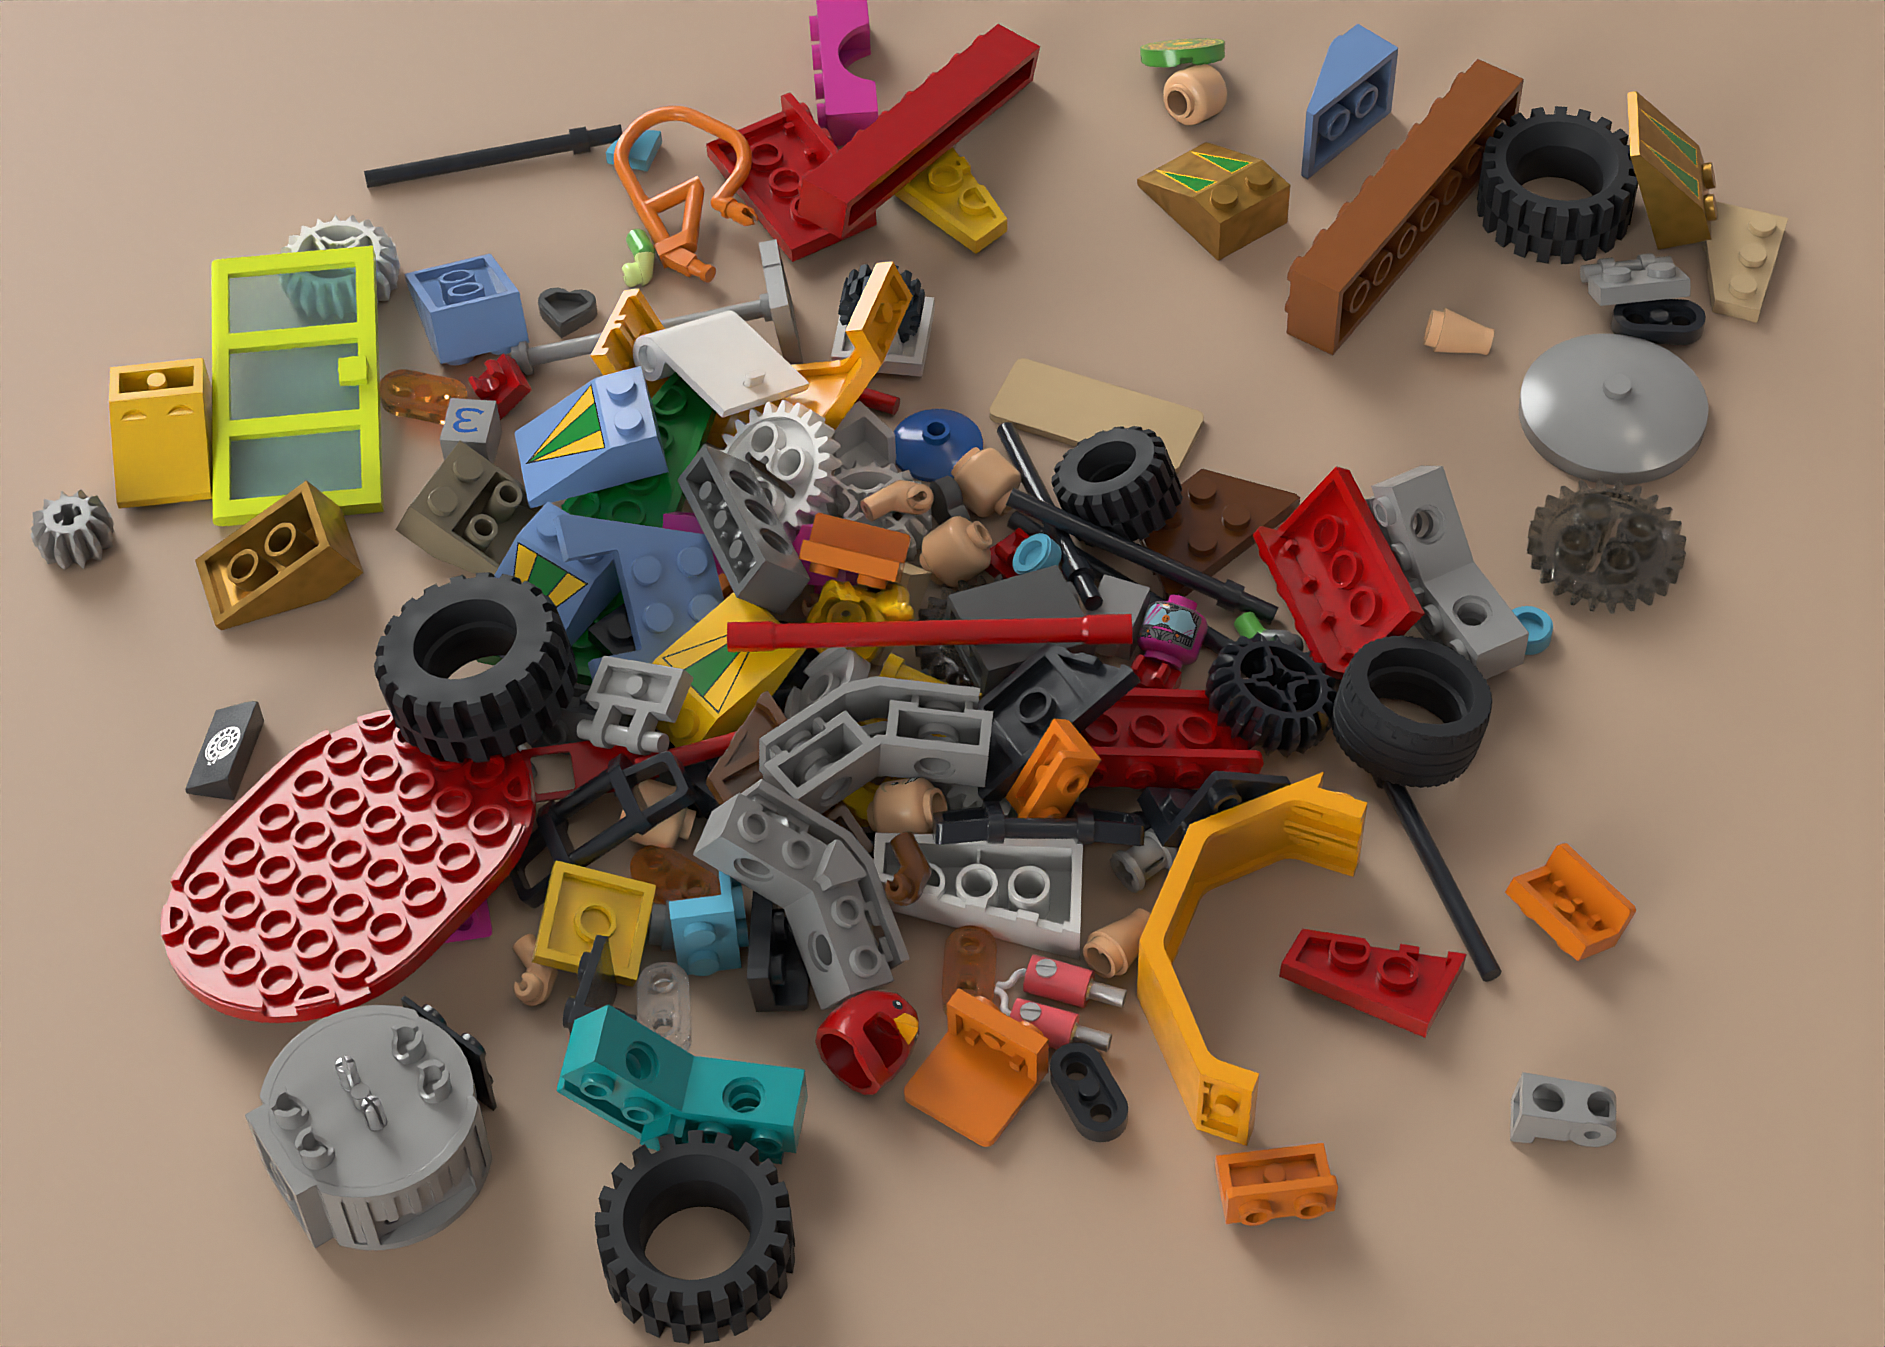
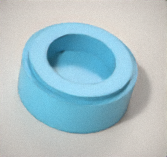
M1038 533L1025 539L1017 548L1013 557V569L1018 575H1022L1050 566H1058L1061 560V548L1046 534Z
M1521 606L1513 609L1512 612L1529 632L1525 655H1534L1544 651L1551 642L1553 622L1550 616L1543 610L1532 606Z

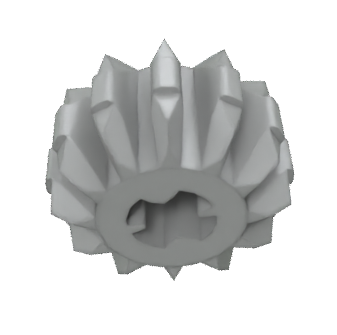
M80 489L73 496L68 497L61 491L60 499L56 501L44 499L43 510L33 512L31 538L34 546L38 547L42 558L46 560L47 564L57 562L63 570H66L73 563H77L84 569L86 560L92 558L102 561V550L113 547L112 533L114 532V522L111 513L107 511L98 495L88 497Z

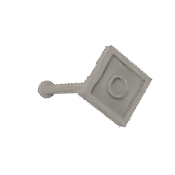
M777 239L759 243L767 293L759 295L760 300L660 320L666 329L727 310L737 313L744 321L764 318L765 322H774L783 358L790 365L803 364L792 297ZM602 333L529 348L527 341H521L519 346L511 347V356L516 360L522 373L525 372L526 375L534 374L533 366L591 354Z

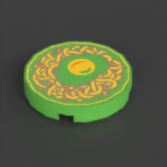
M1195 38L1149 43L1140 47L1141 62L1149 67H1177V65L1185 63L1196 65L1215 63L1225 58V41L1221 39Z

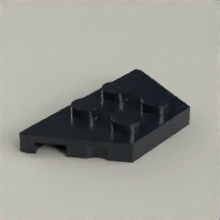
M1047 642L979 700L978 710L993 711L985 787H977L979 797L983 801L1000 802L1007 796L1053 719L1069 720L1078 732L1081 733L1141 682L1140 678L1129 666L1121 664L1120 668L1102 663L1096 656L1082 652L1073 654L1065 647Z

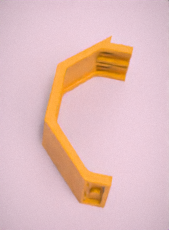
M893 261L876 263L845 330L855 347L850 356L836 361L792 364L791 366L810 383L808 390L770 403L779 407L782 400H786L794 406L798 402L826 419L825 424L834 430L837 429L883 364L913 297ZM640 289L624 290L590 355L603 376L636 367L633 359L635 340L640 336L665 329ZM669 377L656 381L646 380L651 398ZM765 404L754 407V409L763 414ZM751 409L723 418L716 413L706 442L718 448L727 447L722 436L724 433L735 436L737 433L735 421L737 419L748 424L750 422L749 414Z
M1324 772L1190 824L1139 940L1137 998L1195 1128L1245 1146L1248 1145L1254 1129L1259 1073L1223 1062L1210 1054L1172 966L1201 898L1214 888L1284 859L1301 860L1354 877L1360 862L1367 802L1355 799L1347 793L1322 789Z

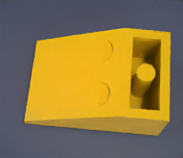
M195 358L110 367L109 411L118 509L212 499V387L204 359Z

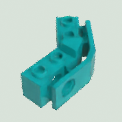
M609 1004L574 1020L556 1092L640 1139V1145L645 1144L647 1148L656 1151L661 1150L659 1137L672 1133L676 1145L689 1143L688 1131L703 1130L705 1143L715 1144L717 1134L720 1132L732 1135L735 1151L739 1152L744 1143L747 1142L758 1149L759 1162H764L769 1158L773 1164L781 1165L784 1152L797 1153L808 1099L805 1069L694 1056Z

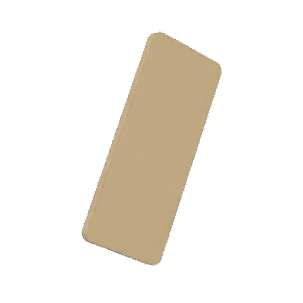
M1025 358L1018 359L1014 363L990 406V419L996 423L1011 422L1016 429L1075 447L1081 440L1088 439L1094 436L1095 433L1103 430H1112L1114 427L1124 426V428H1129L1131 426L1142 427V430L1150 429L1156 433L1157 437L1160 436L1163 440L1176 474L1180 472L1204 424V415L1201 411Z

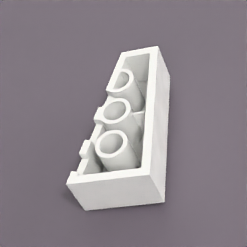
M875 833L873 862L884 891L886 881H893L894 874L901 867L890 847V841L900 833ZM914 834L931 867V877L919 900L911 905L899 906L887 897L892 911L1079 960L1083 844H1076L1074 839L1004 838V844H988L986 841L937 845L932 834Z

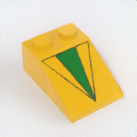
M734 592L652 663L684 669L693 677L676 722L659 720L656 726L661 733L668 735L669 741L675 747L738 731L755 707L760 695L768 690L770 695L773 696L806 650V648L776 649L768 652H728L727 622L772 621L781 624L766 609L737 598Z

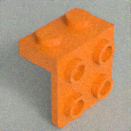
M958 988L947 1002L948 1031L905 1085L904 1099L910 1105L980 1146L989 1147L997 1141L1048 1073L1049 1039L1044 1037L1043 1033L1033 1024L1026 1021L1018 1022L1000 1012L997 1006L983 996L974 997Z

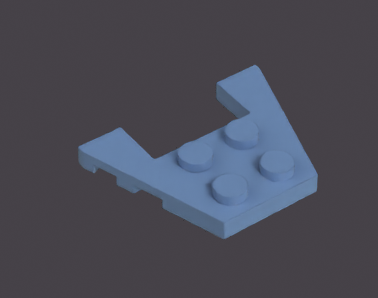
M569 514L558 515L553 519L563 562L606 554L613 555L636 651L609 657L652 664L659 655L724 601L712 549L705 534ZM602 658L593 659L588 662L592 682Z

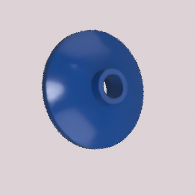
M928 409L914 413L900 422L894 430L896 445L895 463L902 472L909 470L911 476L920 481L932 482L947 475L954 479L951 471L962 456L975 447L983 450V438L978 426L967 416L952 410Z

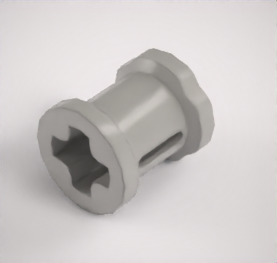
M1151 827L1144 832V846H1133L1127 851L1118 850L1112 854L1110 863L1115 875L1122 884L1131 892L1137 893L1144 888L1145 881L1163 868L1170 870L1177 851L1175 847H1162Z

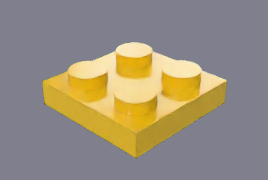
M556 860L551 871L532 963L578 974L581 956L584 952H591L596 935L608 936L616 983L633 987L638 978L656 885Z

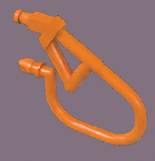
M684 106L659 107L638 117L623 132L614 150L615 170L654 243L653 246L664 269L669 267L689 278L694 275L700 277L702 281L709 283L715 277L716 268L710 264L703 263L694 254L698 246L705 192L699 177H693L649 199L629 164L630 150L636 140L646 130L668 121L689 123L727 141L736 152L737 162L732 174L712 197L711 206L713 209L721 212L722 217L726 219L731 218L734 222L743 226L755 225L754 221L758 222L756 212L753 208L743 203H738L733 198L734 194L747 179L751 170V149L745 137L738 130L708 115ZM685 201L682 230L670 237L658 214Z

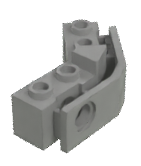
M1421 465L1371 486L1374 496L1365 500L1425 613L1414 624L1424 639L1432 640L1435 643L1438 642L1443 646L1449 647L1451 650L1457 651L1458 654L1463 655L1465 659L1472 662L1473 666L1478 668V671L1483 674L1484 679L1491 678L1523 664L1529 632L1475 564L1443 466Z
M878 676L843 683L760 738L759 771L763 774V780L819 814H822L875 777L889 776L906 779L919 777L933 782L985 787L993 711L978 710L980 688ZM874 718L888 719V721L860 726L857 723ZM930 734H941L947 737H937ZM779 806L776 811L780 816L787 817L789 813Z
M763 779L742 793L739 792L711 812L693 855L784 908L821 1010L840 1005L845 1000L868 990L876 991L894 981L890 970L910 958L873 859L851 832ZM778 806L789 812L787 817L775 814ZM881 925L885 936L879 938L878 945L874 937L873 926Z

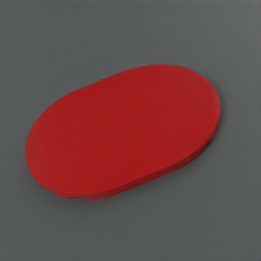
M389 709L358 716V723L339 729L331 734L326 729L299 745L270 769L200 837L182 859L170 881L173 887L168 896L167 904L162 907L160 925L161 937L164 941L167 956L177 977L189 992L210 1008L225 1015L261 1023H293L328 1017L367 1003L400 984L420 968L497 889L521 858L534 825L536 796L533 781L518 748L516 747L517 753L503 757L501 753L490 756V761L480 763L473 762L472 758H465L463 763L446 761L443 755L439 758H434L422 753L418 747L410 745L405 740L400 729L397 728Z

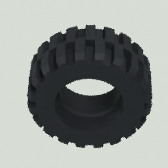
M490 572L476 573L474 578L467 579L464 575L449 578L450 583L440 587L434 584L424 589V595L417 600L412 597L402 605V613L399 617L392 616L384 629L386 636L380 637L376 648L375 676L395 724L410 745L418 747L422 753L434 758H439L443 755L444 760L449 762L463 763L465 758H472L473 762L480 763L490 761V756L502 753V756L506 757L517 753L516 747L526 742L529 745L533 744L542 737L541 731L544 728H553L562 716L560 708L567 709L574 694L573 688L577 682L578 674L575 664L576 658L557 608L551 598L544 595L540 588L527 581L522 583L520 578L507 574H502L500 578H495L494 574ZM489 656H505L492 668L480 674L461 679H448L456 670L474 660Z

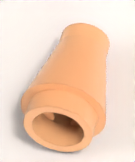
M1444 308L1443 311L1432 309L1427 322L1423 345L1433 347V352L1488 355L1494 337V329L1478 324L1447 308Z
M1138 908L1130 915L1092 932L1088 936L1087 944L1083 948V955L1088 966L1103 978H1112L1114 975L1121 976L1125 974L1139 954V940L1150 917V913Z

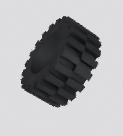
M1555 106L1554 114H1545L1544 108L1539 107L1531 109V115L1528 119L1521 112L1511 116L1510 125L1507 126L1503 122L1495 128L1494 137L1489 136L1485 144L1477 194L1478 217H1483V228L1488 234L1496 231L1495 242L1503 248L1509 243L1515 244L1514 254L1525 258L1529 251L1537 253L1536 262L1549 264L1550 256H1560L1561 264H1573L1574 256L1577 254H1581L1584 261L1596 258L1598 247L1605 253L1609 252L1614 248L1616 239L1622 241L1627 234L1628 225L1631 224L1638 188V181L1630 157V145H1627L1629 135L1622 129L1612 133V121L1601 117L1596 123L1590 120L1591 112L1579 109L1577 116L1567 115V107ZM1539 178H1562L1583 186L1592 196L1579 200H1554L1534 194L1522 187V185Z
M703 1130L688 1131L689 1143L676 1145L672 1133L659 1137L661 1150L653 1154L650 1153L645 1144L634 1150L632 1155L635 1167L632 1169L622 1162L619 1163L611 1173L615 1189L603 1186L598 1198L601 1212H595V1230L604 1277L607 1280L609 1292L615 1303L621 1301L624 1315L633 1324L643 1315L646 1332L660 1338L665 1326L670 1327L673 1340L677 1343L689 1344L690 1332L702 1331L705 1344L720 1341L718 1328L730 1325L734 1336L748 1330L746 1315L753 1312L761 1321L772 1311L769 1293L779 1299L783 1297L788 1288L786 1273L793 1274L795 1265L794 1247L796 1246L789 1194L785 1182L779 1183L777 1168L769 1158L760 1164L758 1149L747 1142L744 1143L739 1152L735 1151L732 1135L718 1132L715 1144L705 1143ZM693 1207H712L728 1212L741 1221L750 1233L747 1247L741 1257L730 1268L718 1275L697 1280L678 1279L658 1270L645 1255L646 1245L653 1231L666 1218L681 1210Z

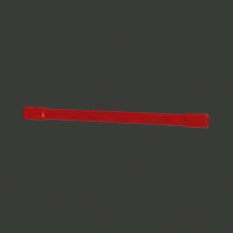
M1097 614L1074 618L781 624L772 621L727 622L728 652H768L776 649L1037 644L1047 642L1085 643L1087 645L1132 644V614Z

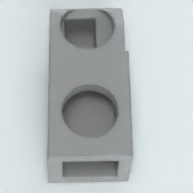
M1522 1072L1511 1098L1510 1141L1532 1143L1535 1137L1560 1141L1571 1140L1578 1145L1588 1147L1606 1146L1616 1139V1095L1612 1090L1600 1085Z

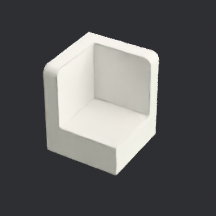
M862 402L855 403L831 437V439L841 445L840 449L833 456L842 461L841 467L846 470L852 469L855 460L860 466H870L874 459L881 468H885L891 463L895 465L896 445L894 432Z

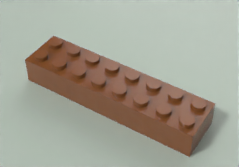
M1477 59L1465 73L1460 72L1456 76L1449 92L1443 98L1438 97L1433 102L1427 117L1420 124L1415 123L1411 127L1405 142L1398 150L1392 149L1388 153L1382 168L1376 175H1369L1365 179L1359 194L1351 203L1345 202L1342 205L1332 225L1327 230L1321 229L1315 237L1310 250L1303 257L1298 256L1291 264L1287 275V280L1290 281V294L1285 304V312L1288 313L1287 334L1332 356L1336 353L1479 185L1485 144L1489 136L1494 137L1495 128L1503 122L1509 126L1511 116L1519 113L1523 78L1480 59Z

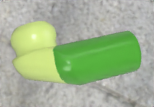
M634 229L627 234L626 243L634 255L635 262L625 263L622 267L625 284L629 287H635L638 284L645 286L653 278L655 248L646 232L641 229Z

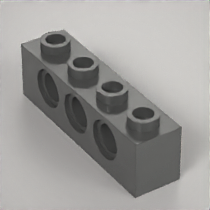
M704 444L677 481L736 597L783 615L791 603L800 596L804 587L810 581V577L801 560L798 559V554L749 463Z

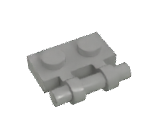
M1652 253L1640 254L1635 260L1616 262L1612 257L1597 260V264L1581 265L1580 267L1582 283H1588V293L1600 306L1690 297V278L1678 267H1675L1671 256L1655 257Z
M603 656L585 698V701L598 710L594 720L582 719L577 726L578 737L590 740L596 747L611 749L615 745L623 746L630 753L643 756L649 755L651 752L661 753L667 751L669 747L668 735L655 732V728L659 720L676 722L693 677L681 668ZM622 714L634 716L630 727L619 725Z

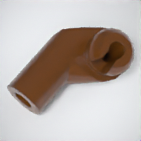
M907 831L898 834L890 841V847L901 867L894 874L893 881L887 880L885 883L886 896L899 906H908L918 901L931 877V867L914 834Z

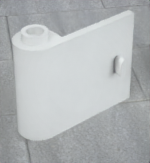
M730 310L640 336L633 345L636 367L641 366L646 380L656 381L669 377L676 372L722 418L764 405L766 402H773L807 391L810 384L737 313Z

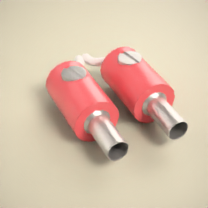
M1035 954L1032 955L1027 969L1015 971L1006 982H997L994 995L1001 998V1012L1018 1022L1026 1021L1036 1026L1043 1033L1044 1037L1049 1039L1048 1047L1059 1049L1069 1043H1084L1095 1049L1108 1052L1112 1034L1079 1025V1014L1022 998L1015 1000L1010 1011L1008 1009L1009 998L1004 990L1010 989L1020 977L1025 976L1023 992L1081 1008L1087 1006L1089 999L1123 1008L1127 990L1095 982V970Z

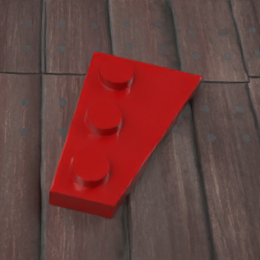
M1302 928L1281 963L1279 977L1425 1038L1462 972L1467 954L1448 951L1447 958L1419 954L1420 947L1400 944L1399 950L1370 946L1365 938Z

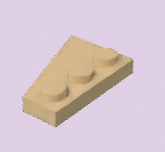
M1716 201L1718 220L1710 221L1712 240L1702 241L1703 251H1706L1708 263L1707 279L1712 312L1757 323L1788 218Z

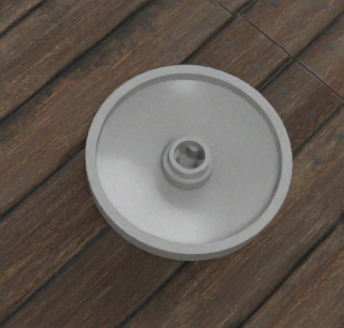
M1620 334L1579 336L1556 344L1545 351L1532 363L1523 379L1518 409L1520 423L1525 436L1543 458L1555 467L1575 477L1609 485L1646 483L1665 477L1678 470L1698 450L1708 419V401L1705 390L1694 371L1683 360L1669 350L1650 341Z

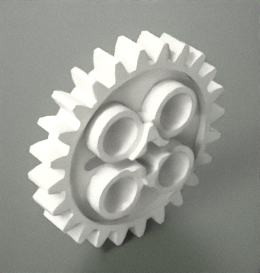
M782 400L779 407L766 402L763 414L754 408L750 410V422L748 424L739 419L735 421L737 433L734 437L724 433L722 437L727 447L725 450L719 451L749 463L788 538L793 543L796 538V531L800 530L802 525L809 524L808 521L811 517L815 518L817 513H822L819 509L821 503H833L834 501L832 496L826 492L828 487L840 484V480L832 476L831 472L842 466V461L833 456L840 449L841 445L831 439L835 430L824 423L826 419L798 402L794 406L786 400ZM753 455L756 460L766 465L767 470L791 486L796 492L795 496L792 497L789 492L780 488L774 479L756 468L750 462L751 456Z

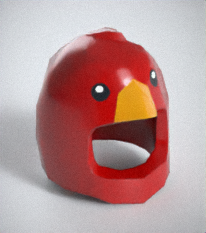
M868 990L845 1000L832 1011L817 1029L815 1043L822 1061L836 1078L855 1092L863 1095H873L888 1084L907 1064L919 1036L918 1015L908 1001L898 993Z

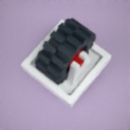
M868 264L861 265L859 272L853 269L849 273V278L846 277L838 310V315L840 316L831 361L846 359L855 349L845 330L873 272ZM905 270L900 275L913 297L884 362L876 373L922 376L934 317L935 302L934 297H925V291L921 289L922 283L919 279L911 281L912 273Z

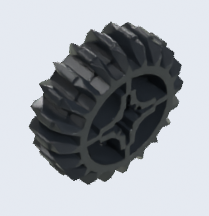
M1257 632L1250 639L1241 635L1237 641L1233 642V644L1228 643L1220 651L1217 659L1213 661L1208 671L1209 676L1204 695L1209 698L1208 711L1218 714L1217 726L1229 727L1231 729V739L1241 737L1248 741V750L1257 745L1263 748L1267 756L1277 749L1287 758L1292 752L1296 751L1304 754L1312 746H1317L1331 729L1334 700L1337 695L1334 688L1336 679L1325 675L1326 663H1315L1312 660L1313 650L1302 652L1296 648V640L1288 645L1282 643L1277 634L1267 640L1262 634Z

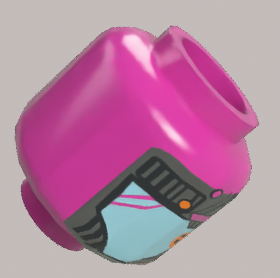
M1170 595L1168 601H1156L1148 606L1137 637L1139 648L1145 652V659L1159 664H1168L1170 668L1178 671L1181 670L1182 665H1190L1196 662L1208 629L1206 618L1196 611L1198 605L1196 602L1182 596Z

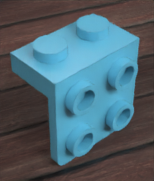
M719 871L721 895L669 901L679 976L691 974L708 976L717 971L741 968L739 948L749 946L742 884Z

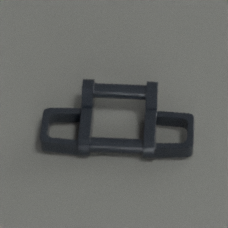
M664 751L633 765L624 753H620L608 762L607 769L558 802L550 800L538 809L536 819L538 828L530 835L521 858L509 874L520 900L533 909L538 908L545 902L551 873L532 888L525 875V868L528 863L545 847H548L554 863L557 860L587 867L636 833L644 835L656 827L657 824L693 804L697 800V793L682 762L671 752ZM670 770L677 784L675 792L648 808L637 784ZM614 788L626 816L575 850L567 833L569 825L567 819Z
M983 801L982 807L941 811L932 814V836L937 845L986 841L988 844H1004V838L1074 839L1076 844L1083 845L1093 844V841L1144 846L1145 824L1139 815L1089 808L1086 802H1074L1067 814V818H1005L999 801Z

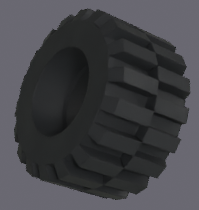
M1124 426L1114 427L1112 430H1103L1095 433L1094 436L1088 439L1081 440L1075 448L1069 449L1063 455L1064 460L1056 464L1054 468L1055 475L1052 476L1051 481L1053 491L1062 510L1131 541L1138 539L1141 541L1149 537V534L1153 531H1159L1166 525L1165 521L1173 518L1176 514V506L1181 504L1183 498L1181 483L1163 440L1160 436L1157 437L1154 431L1150 429L1142 430V427L1131 426L1129 428H1124ZM1084 541V542H1085V545H1088V546H1091V547H1094V546H1095V545H1093V544H1091V543H1088V542Z

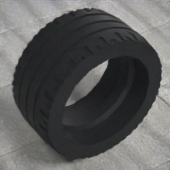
M1395 635L1391 637L1386 636L1381 639L1378 638L1363 645L1355 653L1344 672L1334 700L1331 719L1333 735L1336 737V742L1339 743L1341 750L1344 751V754L1352 762H1355L1358 767L1363 768L1367 773L1381 778V780L1400 784V786L1418 788L1445 785L1449 781L1452 782L1455 778L1460 777L1477 754L1489 723L1492 709V694L1486 679L1483 678V674L1478 671V668L1473 666L1472 662L1465 659L1463 655L1458 654L1457 651L1451 650L1447 646H1443L1438 642L1435 643L1432 640L1413 636ZM1379 699H1401L1417 704L1439 717L1444 724L1419 723L1402 717L1383 705Z

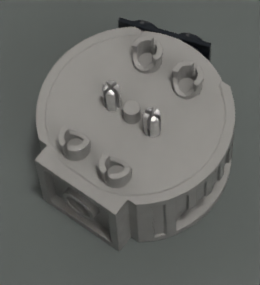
M404 995L401 998L403 1007L391 1005L362 1006L347 1009L317 1021L292 1039L276 1057L269 1068L260 1092V1099L263 1105L245 1114L265 1170L314 1248L332 1238H335L340 1246L359 1250L395 1249L423 1241L442 1231L459 1218L478 1196L485 1183L492 1161V1154L478 1100L493 1111L497 1108L492 1089L493 1079L488 1073L485 1061L486 1051L470 1034L463 1033L460 1036L450 1029L441 1014L430 1005L424 1004L420 1007Z

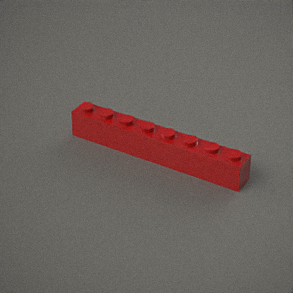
M1000 24L994 26L986 34L977 36L972 45L962 53L953 55L947 65L938 72H932L925 82L914 91H908L901 101L889 111L884 110L865 130H859L852 140L840 150L832 151L826 161L814 170L807 171L798 186L800 200L797 214L837 237L843 238L1032 82L1040 46Z

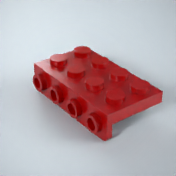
M789 92L781 96V112L738 130L750 146L752 165L747 179L736 193L747 206L754 209L760 223L773 239H777L780 248L794 262L877 225L875 210L843 238H839L797 214L800 194L798 193L800 180L807 171L816 169L826 161L832 151L838 150V148L835 146L830 132L826 128L821 129L813 120L808 106L804 102L799 103L793 94ZM718 138L706 143L707 156L727 180L736 166L737 155L731 144Z
M1336 466L1277 530L1260 526L1253 533L1259 548V556L1268 566L1277 584L1276 590L1286 602L1295 620V629L1303 637L1309 651L1313 650L1312 660L1315 663L1327 664L1325 675L1342 680L1351 659L1363 645L1386 636L1405 635L1425 614L1348 469Z
M1133 688L1080 733L1101 759L1091 775L1086 788L1105 786L1142 789L1150 786L1194 789L1200 788L1214 771L1259 774L1264 761L1260 751L1248 750V741L1241 737L1231 739L1232 731L1229 727L1217 726L1218 714L1208 711L1209 698L1204 695L1205 690Z

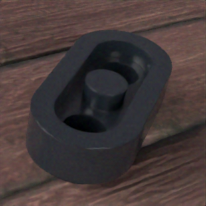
M1661 299L1616 304L1613 310L1611 329L1614 334L1637 337L1654 344L1688 345L1701 338L1706 315L1698 304L1684 299Z
M1069 1043L1057 1049L1050 1061V1081L1078 1132L1086 1139L1094 1142H1109L1118 1138L1124 1132L1128 1123V1103L1099 1052L1092 1046L1084 1043ZM1072 1073H1081L1085 1078L1082 1080H1072L1068 1076ZM1096 1115H1105L1109 1120L1097 1122L1092 1118Z

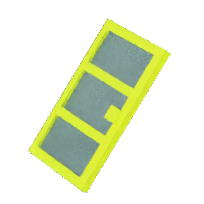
M350 247L225 258L212 261L213 524L216 526L244 525L306 480L341 507L343 515L384 512L377 278L374 247Z

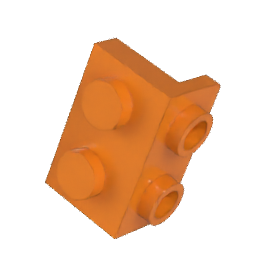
M817 513L814 518L809 540L803 539L798 559L811 562L810 572L838 578L839 570L843 569L859 573L857 583L885 590L887 581L901 583L911 537L905 533Z
M1053 719L1005 798L1018 813L1017 818H1065L1079 794L1087 787L1089 779L1101 759L1069 720Z
M1562 843L1555 847L1545 866L1513 877L1505 891L1520 906L1521 911L1528 918L1539 924L1564 952L1570 954L1577 961L1614 947L1636 913V907L1567 843Z
M1324 1143L1216 1155L1215 1170L1226 1224L1241 1222L1244 1225L1255 1226L1264 1224L1273 1218L1297 1216L1301 1219H1312L1326 1212L1335 1211L1338 1183L1336 1176L1330 1174Z

